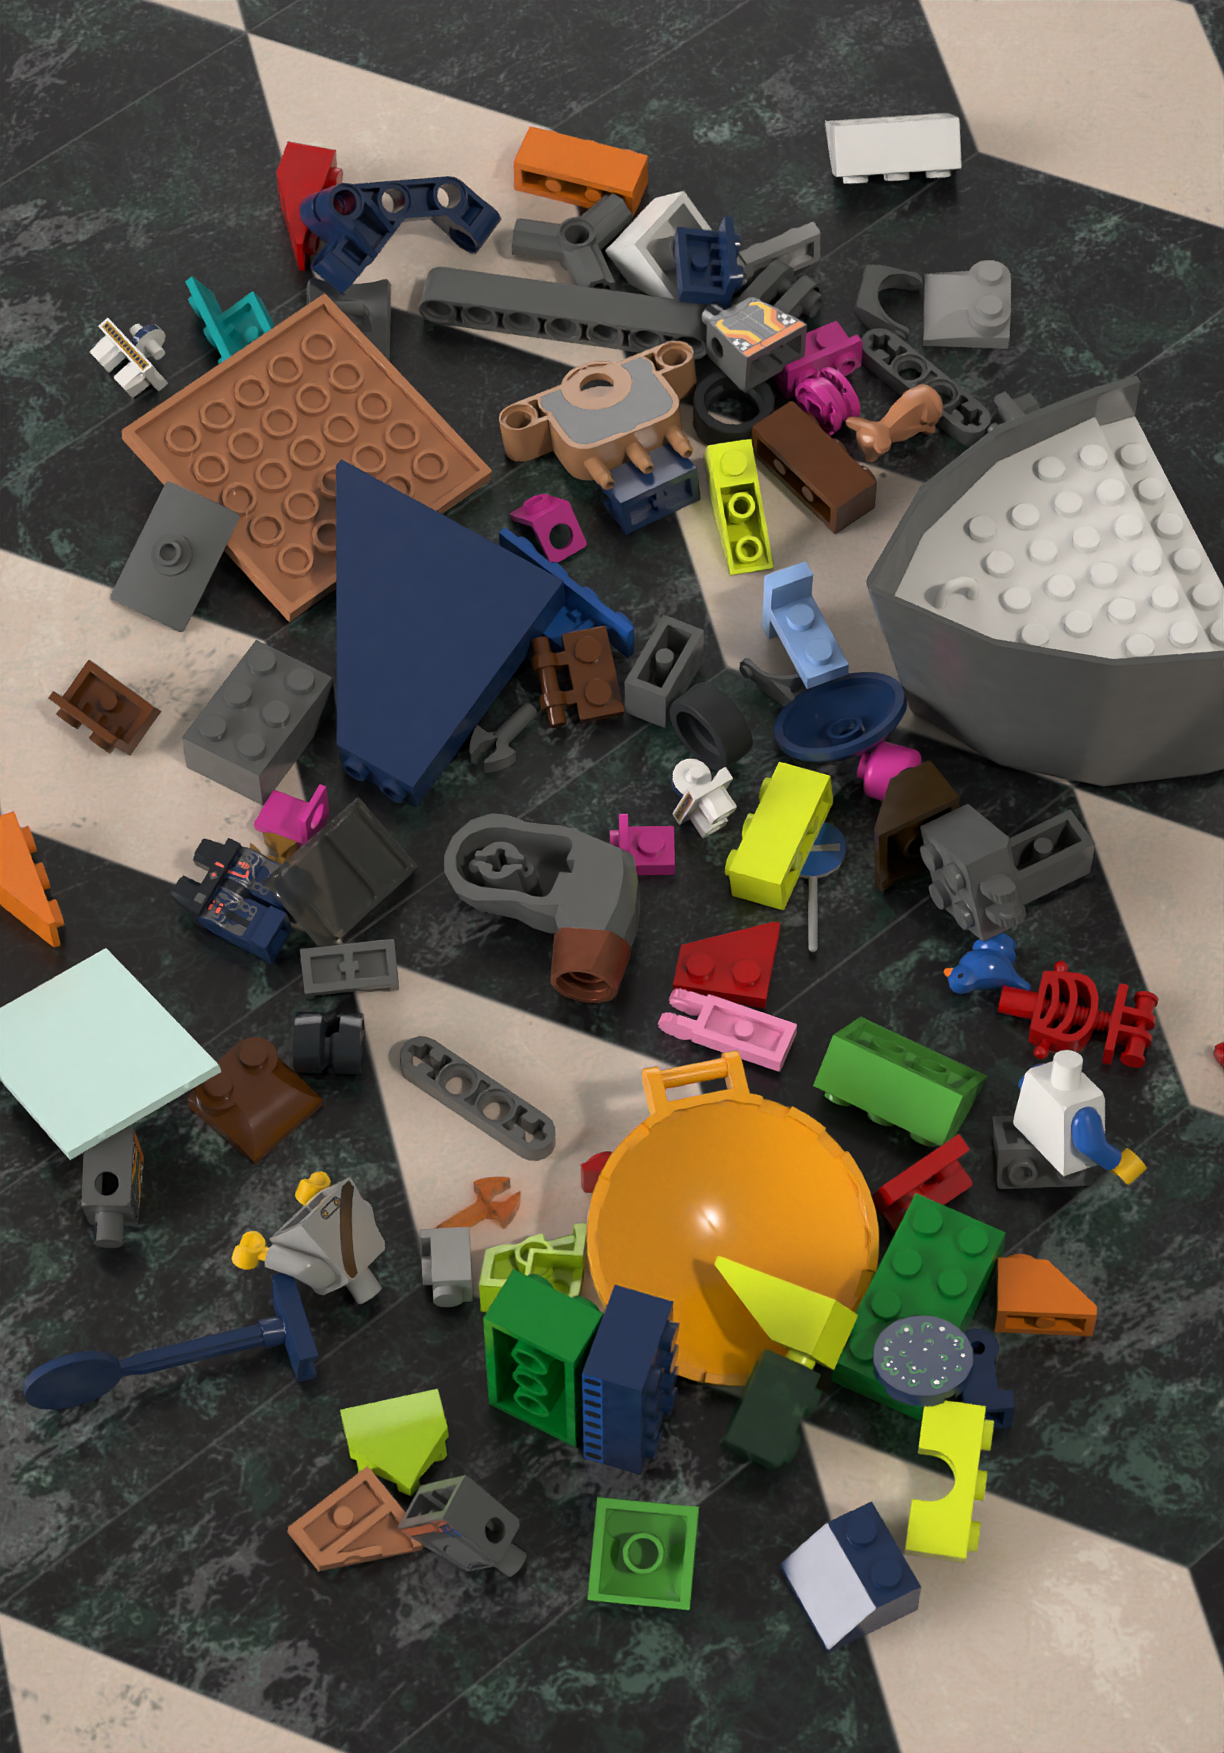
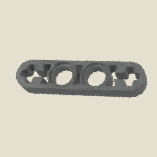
M875 328L867 331L862 336V364L900 396L917 385L925 384L935 389L937 393L946 394L952 399L950 403L943 405L942 417H940L936 425L962 445L972 446L988 433L987 429L991 423V415L988 409L895 333L888 329ZM911 368L917 370L921 376L915 380H905L898 373L903 369ZM965 421V422L968 423L969 425H968V426H965V425H963V422ZM974 422L979 423L978 427H977L976 425H974L973 423H974Z
M418 1036L404 1043L400 1051V1064L403 1076L409 1082L520 1157L529 1161H539L552 1154L556 1143V1130L553 1121L546 1114L434 1039ZM426 1055L430 1056L431 1066L424 1062L418 1064L417 1067L414 1066V1056L419 1059L424 1058ZM434 1069L439 1072L436 1080ZM455 1077L467 1078L472 1083L471 1089L461 1095L450 1093L445 1086L449 1080ZM501 1102L509 1107L510 1112L503 1119L492 1120L484 1115L483 1110L490 1103ZM520 1116H521V1127L516 1124L517 1121H518V1118H519ZM538 1130L543 1132V1141L535 1138L530 1143L526 1142L525 1131L533 1135Z

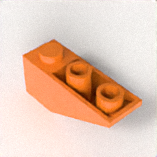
M14 811L0 815V905L52 947L61 946L57 928L64 926V920L57 900L48 901L44 890L51 887L43 863L34 864L30 855L37 852L29 826L20 828Z

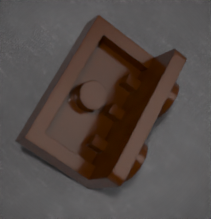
M91 660L87 661L63 696L53 691L48 699L60 707L56 713L58 717L76 729H79L82 724L93 731L89 739L110 754L117 748L131 755L161 713L158 708Z

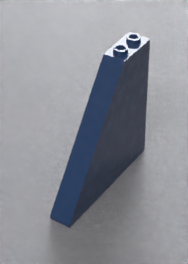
M341 459L336 465L337 747L344 771L356 780L364 781L367 779L378 785L382 793L391 800L398 803L404 800L417 808L532 650L531 640L543 635L566 603L563 580Z

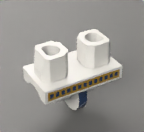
M109 318L99 325V328L106 335L95 345L90 353L108 372H111L126 357L129 359L130 362L114 378L132 398L150 384L158 391L168 384L146 359L153 356L156 360H159L165 354V350L162 348L165 334L156 324H149L144 327L140 324L133 325L130 329V333L133 335L130 342Z
M697 759L681 761L675 766L671 774L672 787L682 797L672 814L679 825L690 819L702 838L724 827L728 822L726 817L737 808L726 791L733 779L726 767L718 771L712 782L709 768Z

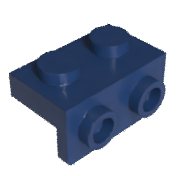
M723 216L719 231L677 227L673 242L679 302L709 305L717 301L723 306L729 307L734 290L739 291L742 287L744 275L743 265L737 264L740 250V234L734 233L733 217Z

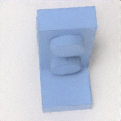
M805 561L765 575L762 628L768 639L779 636L805 687L808 689L848 675L849 664L812 597L813 573Z

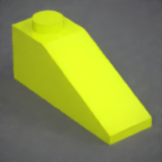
M717 1257L714 1265L769 1338L788 1350L785 1359L808 1370H813L815 1363L832 1370L835 1369L858 1315L832 1298L724 1257Z

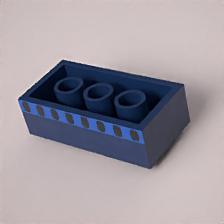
M614 1285L582 1373L585 1459L638 1475L642 1474L647 1459L655 1461L663 1437V1431H659L663 1415L671 1416L678 1394V1388L674 1386L679 1367L675 1366L679 1345L675 1343L680 1323L673 1321V1301Z

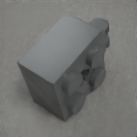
M969 804L920 826L924 843L920 848V852L925 865L931 873L933 883L929 885L930 895L939 909L945 908L955 917L962 929L968 928L983 942L1023 923L1026 917V910L1020 893L1011 851V840L1006 834Z

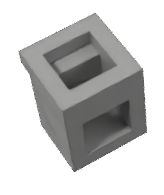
M470 1228L420 1229L423 1286H433L434 1304L441 1307H454L462 1302L473 1301Z

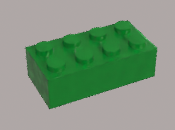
M916 1193L856 1311L858 1315L835 1369L832 1370V1382L922 1422L924 1406H911L893 1399L885 1392V1386L880 1383L879 1379L877 1382L873 1373L874 1344L884 1329L897 1320L911 1316H935L953 1323L962 1332H965L996 1271L998 1257H1003L1006 1232Z
M513 1269L483 1317L489 1404L577 1447L584 1435L582 1373L604 1314L599 1311L593 1302L582 1296H573L572 1298L555 1290L548 1280L537 1274H529L527 1276Z

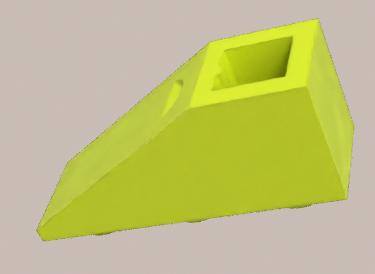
M746 439L708 445L703 453V461L710 500L730 576L774 569L752 440Z

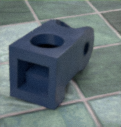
M974 1328L967 1330L964 1333L973 1348V1375L966 1389L957 1396L958 1402L986 1406L984 1419L994 1421L993 1429L1012 1427L1015 1404L1012 1389L998 1390L996 1376L999 1355L998 1341L992 1333L984 1329Z

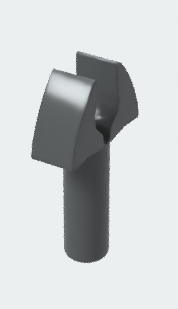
M528 702L523 703L495 732H486L477 725L470 741V763L472 764L480 756L481 752L492 750L496 747V751L483 762L484 773L498 771L516 762V751L509 747V743L536 717V708Z

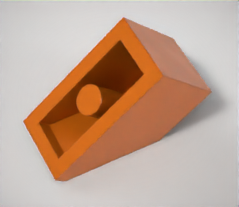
M1014 1254L1007 1258L998 1257L994 1277V1332L1093 1336L1097 1318V1306L1047 1259H1035L1027 1254Z

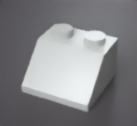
M681 191L654 198L605 252L630 285L650 296L678 300L673 242L676 228L712 229L686 193Z

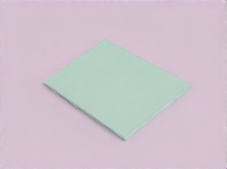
M107 948L0 1008V1081L70 1160L221 1072L219 1064Z

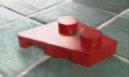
M770 922L682 944L673 989H686L688 992L692 991L706 997L710 994L739 1005L765 1009L779 940L780 923Z

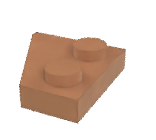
M368 1466L290 1525L287 1531L318 1571L421 1551L425 1548L424 1545L398 1529L406 1512Z

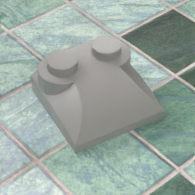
M984 260L973 265L970 271L924 275L923 346L1008 349L1011 319V274L1005 265L993 260Z

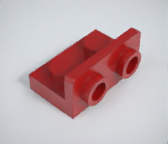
M960 1134L884 1184L871 1195L875 1208L894 1235L916 1193L945 1205L972 1186V1180L958 1161L970 1150Z

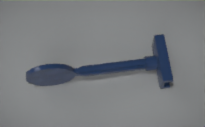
M277 1273L272 1276L271 1292L276 1316L260 1319L255 1325L140 1352L125 1359H117L116 1356L104 1351L70 1353L52 1359L36 1368L25 1379L22 1389L28 1404L38 1409L58 1410L71 1408L91 1402L108 1393L119 1383L121 1378L126 1376L144 1375L263 1346L266 1349L283 1344L286 1346L297 1382H303L317 1378V1371L313 1361H317L319 1355L294 1277L284 1273Z

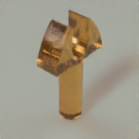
M497 1176L478 1179L473 1182L474 1192L478 1195L476 1202L437 1225L436 1228H471L484 1219H495L499 1222L502 1229H505L519 1210L521 1192L518 1191L503 1202L492 1201L496 1195L511 1188L510 1178Z

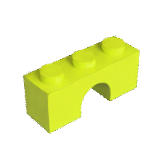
M946 1400L944 1403L933 1407L924 1406L918 1454L936 1456L947 1462L953 1471L955 1484L951 1492L940 1500L924 1501L912 1499L904 1554L965 1563L967 1551L977 1552L981 1522L971 1520L974 1500L984 1501L988 1472L978 1470L980 1450L990 1451L994 1426V1421L984 1419L986 1406Z

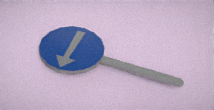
M827 822L823 823L799 874V878L808 879V949L811 952H815L818 948L817 878L826 877L836 871L845 861L847 853L844 835L837 827Z

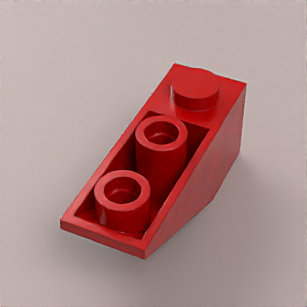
M288 141L276 172L279 201L299 271H305L310 256L317 255L321 239L302 222L300 205L308 195L341 184L343 169L337 168L336 150Z

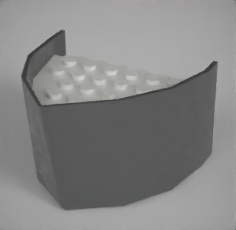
M1138 376L1094 387L996 426L919 488L867 577V588L906 695L909 709L1001 766L1102 787L1204 775L1224 769V587L1135 417L1141 383Z

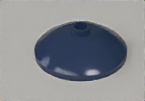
M877 672L848 673V675L808 688L798 694L779 713L774 724V735L778 746L785 754L801 761L830 763L852 759L871 750L891 735L905 714L907 698L901 684L891 676Z

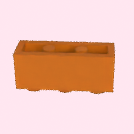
M529 126L513 162L514 190L588 209L604 195L610 196L614 193L624 200L625 205L632 212V220L648 184V155Z

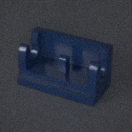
M670 443L648 452L654 464V469L651 473H642L632 461H629L610 470L611 477L615 481L611 489L604 490L598 484L604 494L609 497L608 500L603 502L606 510L619 524L625 535L701 500L697 467L689 458L681 457Z

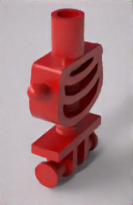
M1058 961L1054 965V971L1043 972L1038 992L1004 985L998 1013L1032 1020L1028 1042L1036 1045L1034 1055L1037 1059H1045L1049 1051L1057 1053L1063 1050H1071L1078 1053L1089 1042L1093 1030L1097 1029V1031H1100L1101 1029L1102 1032L1106 1031L1108 1033L1102 1063L1111 1065L1115 1045L1118 1044L1126 1046L1125 1051L1121 1054L1120 1061L1128 1067L1140 1068L1145 1064L1144 1050L1151 1046L1152 1035L1148 1031L1155 1028L1156 1017L1153 1015V1010L1158 1005L1159 999L1154 993L1138 991L1134 995L1135 1008L1124 1006L1129 985L1119 983L1113 1012L1110 1014L1108 1011L1104 1013L1103 1010L1099 1012L1098 992L1092 979L1081 973L1068 972V964L1065 961ZM1059 993L1065 996L1067 1004L1059 1001ZM1078 996L1082 997L1086 1002V1009L1084 1006L1080 1008V1005H1077ZM1058 1020L1060 1025L1056 1028H1052L1054 1022ZM1072 1025L1083 1026L1076 1033L1070 1034Z

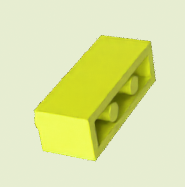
M779 762L772 778L766 777L759 793L757 810L755 814L749 813L742 829L743 840L738 850H731L726 861L725 875L729 876L732 896L780 910L785 909L799 874L833 804L830 775Z

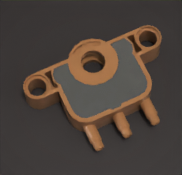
M670 341L616 363L610 361L583 363L570 370L563 378L561 385L507 406L499 415L505 455L514 461H528L553 451L567 472L573 477L581 480H595L604 490L611 489L615 483L611 477L610 470L629 461H632L642 473H651L654 469V464L648 452L667 443H670L681 457H690L693 453V448L690 445L689 439L683 433L679 400L691 395L697 386L692 347L682 341ZM593 380H605L613 385V387L596 386L581 391V388L586 383Z

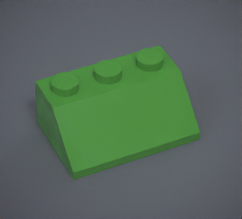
M859 1017L833 1035L813 1086L825 1091V1097L830 1101L842 1106H851V1104L867 1111V1116L872 1121L884 1126H894L895 1124L911 1132V1138L918 1143L935 1147L937 1145L942 1146L955 1137L988 1076L874 1022Z

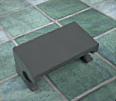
M394 939L300 949L306 1000L315 999L316 995L388 987L390 991L399 990Z

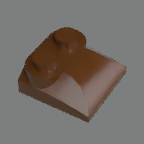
M260 1037L247 1038L236 1044L217 1061L221 1072L194 1087L187 1098L189 1108L253 1165L262 1160L323 1105V1099L278 1057L275 1046L270 1041Z

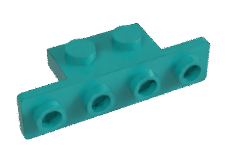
M193 276L185 281L192 295L188 298V301L195 313L204 319L207 325L203 332L211 345L219 350L222 356L218 360L219 364L275 327L262 299L253 291L223 313L211 290Z

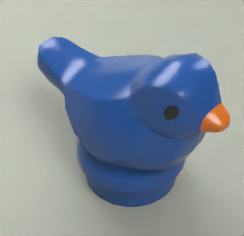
M1000 933L984 942L980 939L974 943L973 951L967 952L960 959L958 966L944 970V974L948 977L950 988L958 994H965L974 990L1003 989L1004 985L1031 991L1032 986L1014 970L1012 964L1016 959V942L1004 933Z

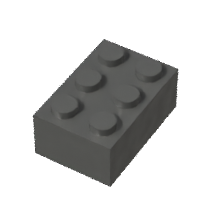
M255 640L182 736L186 767L263 806L272 791L277 788L336 708L333 677Z

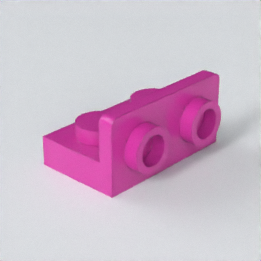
M837 321L806 333L805 357L785 365L784 370L772 378L784 396L789 398L795 395V388L806 379H813L814 375L824 367H832L843 376L849 375L855 369L861 367L863 341L858 335L849 338Z

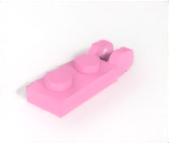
M681 988L673 989L668 1000L670 1001L669 1004L676 1008V1010L683 1011L692 1016H699L697 1021L676 1015L675 1013L665 1012L664 1014L662 1013L658 1022L661 1031L670 1036L673 1035L681 1040L691 1039V1042L723 1053L738 1050L741 1059L778 1072L781 1071L797 1034V1024L710 994L706 997Z

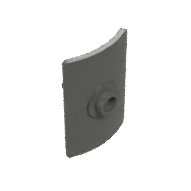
M311 278L307 282L306 305L325 293L390 362L391 283L387 279H382L374 282L352 284L344 291L345 296H342L326 281Z
M166 482L111 593V600L176 631L183 632L239 521V514L172 482Z

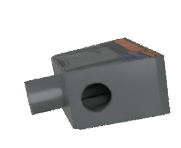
M466 1475L421 1485L398 1526V1529L465 1571L494 1566L508 1577H511L521 1568L527 1555L525 1550L512 1542L520 1526L519 1519Z

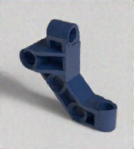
M451 176L358 184L341 183L308 195L300 205L302 222L322 241L327 243L312 262L311 269L342 296H345L344 291L354 283L364 269L371 265L402 222L431 220L460 248L476 254L501 221V216L494 207L480 198L460 179ZM439 188L443 189L448 195L447 208L442 206L438 200ZM384 192L390 195L394 204L391 213L383 206L382 196Z

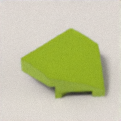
M438 1389L340 1410L350 1457L357 1460L358 1472L368 1466L375 1475L396 1483L398 1491L412 1496L420 1487L419 1478L433 1462L443 1461L447 1456L445 1440L449 1437Z

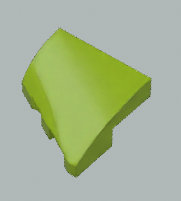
M587 1223L574 1224L573 1234L546 1241L542 1233L527 1237L526 1240L519 1244H503L486 1249L479 1282L481 1312L488 1311L513 1269L527 1276L529 1274H537L548 1280L555 1290L572 1298L573 1296H581L587 1253Z

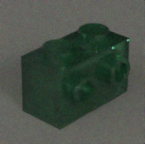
M765 1349L757 1357L719 1442V1446L772 1471L780 1467L783 1461L790 1464L802 1440V1436L795 1433L802 1416L804 1415L809 1418L812 1416L822 1395V1390L816 1388L821 1374L771 1350Z

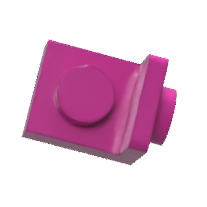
M619 814V830H610V844L626 850L634 856L637 875H675L674 826L628 827V814Z

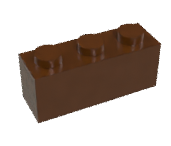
M790 401L752 426L751 440L754 456L834 534H837L875 508L877 481L873 473L866 466H860L848 454L846 448L838 439H832L821 429L818 421L811 413L804 412L793 401Z

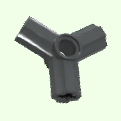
M613 193L610 196L604 195L581 217L566 219L561 224L522 218L516 219L513 231L512 255L559 261L561 267L568 271L574 285L615 291V281L601 250L632 223V212L627 208L624 200Z

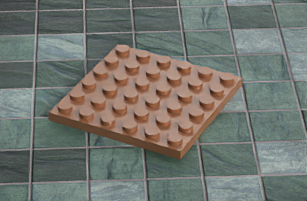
M325 293L122 429V440L163 485L166 482H172L239 514V521L224 551L289 622L336 590V465L341 459L441 514L486 484L492 477V470Z

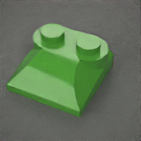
M597 1497L588 1600L690 1610L699 1507Z

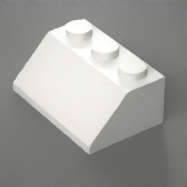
M949 113L825 121L832 174L837 177L843 176V183L868 182V175L884 174L885 181L909 179V172L925 171L926 178L951 176L950 169L961 168L959 117Z

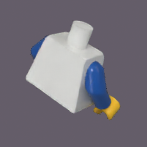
M1071 1050L1059 1051L1054 1055L1052 1062L1038 1063L1029 1069L1019 1080L1018 1086L1021 1092L1013 1125L1063 1176L1099 1165L1114 1175H1118L1129 1185L1147 1169L1142 1160L1133 1151L1126 1148L1120 1152L1119 1149L1106 1141L1105 1098L1103 1092L1082 1072L1083 1058L1080 1054Z

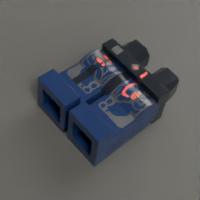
M205 838L202 839L194 853L193 861L196 866L208 871L202 883L184 875L179 878L171 891L174 902L189 912L195 925L208 929L223 939L273 964L293 930L290 922L294 924L298 922L316 891L311 874L298 867L293 866L291 869L273 861L253 849L241 846V843L231 838H228L225 844Z

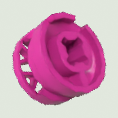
M824 367L814 375L813 379H806L795 388L798 407L804 412L811 413L818 421L820 428L829 436L839 431L842 423L846 422L847 418L860 415V404L853 387L838 370L832 367Z

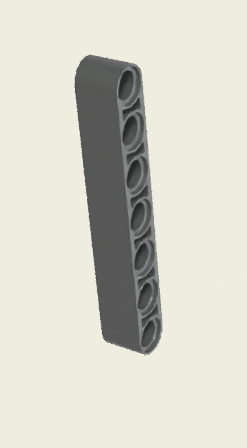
M436 267L428 272L419 306L420 314L425 319L442 325L639 353L666 342L682 341L692 347L694 360L703 358L707 354V325L702 322V314L707 306L704 304L679 302L677 299L457 268Z

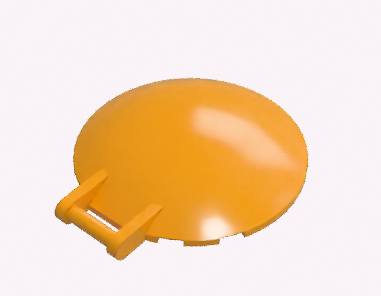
M738 1050L724 1052L719 1059L660 1070L658 1066L642 1069V1082L650 1116L633 1129L609 1157L597 1180L588 1211L586 1229L588 1260L595 1288L603 1306L606 1309L614 1285L673 1301V1321L680 1323L675 1343L679 1345L675 1366L679 1367L678 1375L690 1380L717 1386L748 1387L768 1384L803 1371L805 1368L785 1359L788 1350L769 1338L714 1263L718 1256L724 1257L832 1298L856 1313L874 1277V1273L877 1271L879 1256V1228L876 1210L862 1172L849 1152H845L825 1131L826 1128L811 1116L793 1106L789 1108L777 1102L763 1099L761 1095L750 1094ZM725 1077L726 1090L672 1101L667 1100L665 1089Z

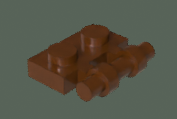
M606 625L561 634L563 652H551L549 639L546 636L531 640L534 656L530 658L533 673H538L542 695L539 696L541 711L547 713L550 728L566 725L564 709L576 707L579 724L624 715L625 710ZM556 670H568L572 690L560 691Z

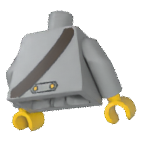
M319 1171L312 1173L309 1180L302 1179L300 1181L295 1197L304 1206L269 1239L272 1245L270 1247L265 1246V1239L259 1232L249 1231L242 1236L240 1245L235 1246L232 1261L237 1267L246 1270L255 1268L260 1260L265 1261V1267L290 1275L311 1286L316 1293L321 1295L346 1286L357 1304H362L374 1297L382 1289V1286L368 1266L385 1250V1241L375 1224L371 1204L362 1199L353 1180L349 1177L330 1186L329 1176Z

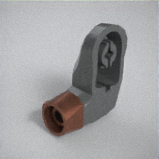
M494 813L470 820L452 836L444 854V873L462 901L479 911L516 918L532 928L547 933H555L550 983L563 996L580 1002L601 1003L610 1001L617 995L631 957V947L638 931L641 905L635 859L630 852L573 828L524 822L510 815Z

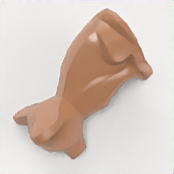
M920 384L905 391L880 422L853 416L846 419V426L857 432V444L864 453V459L867 462H874L891 448L892 443L904 442L919 432L927 436L935 432V425L940 420V417H942L943 404L935 389L928 385Z

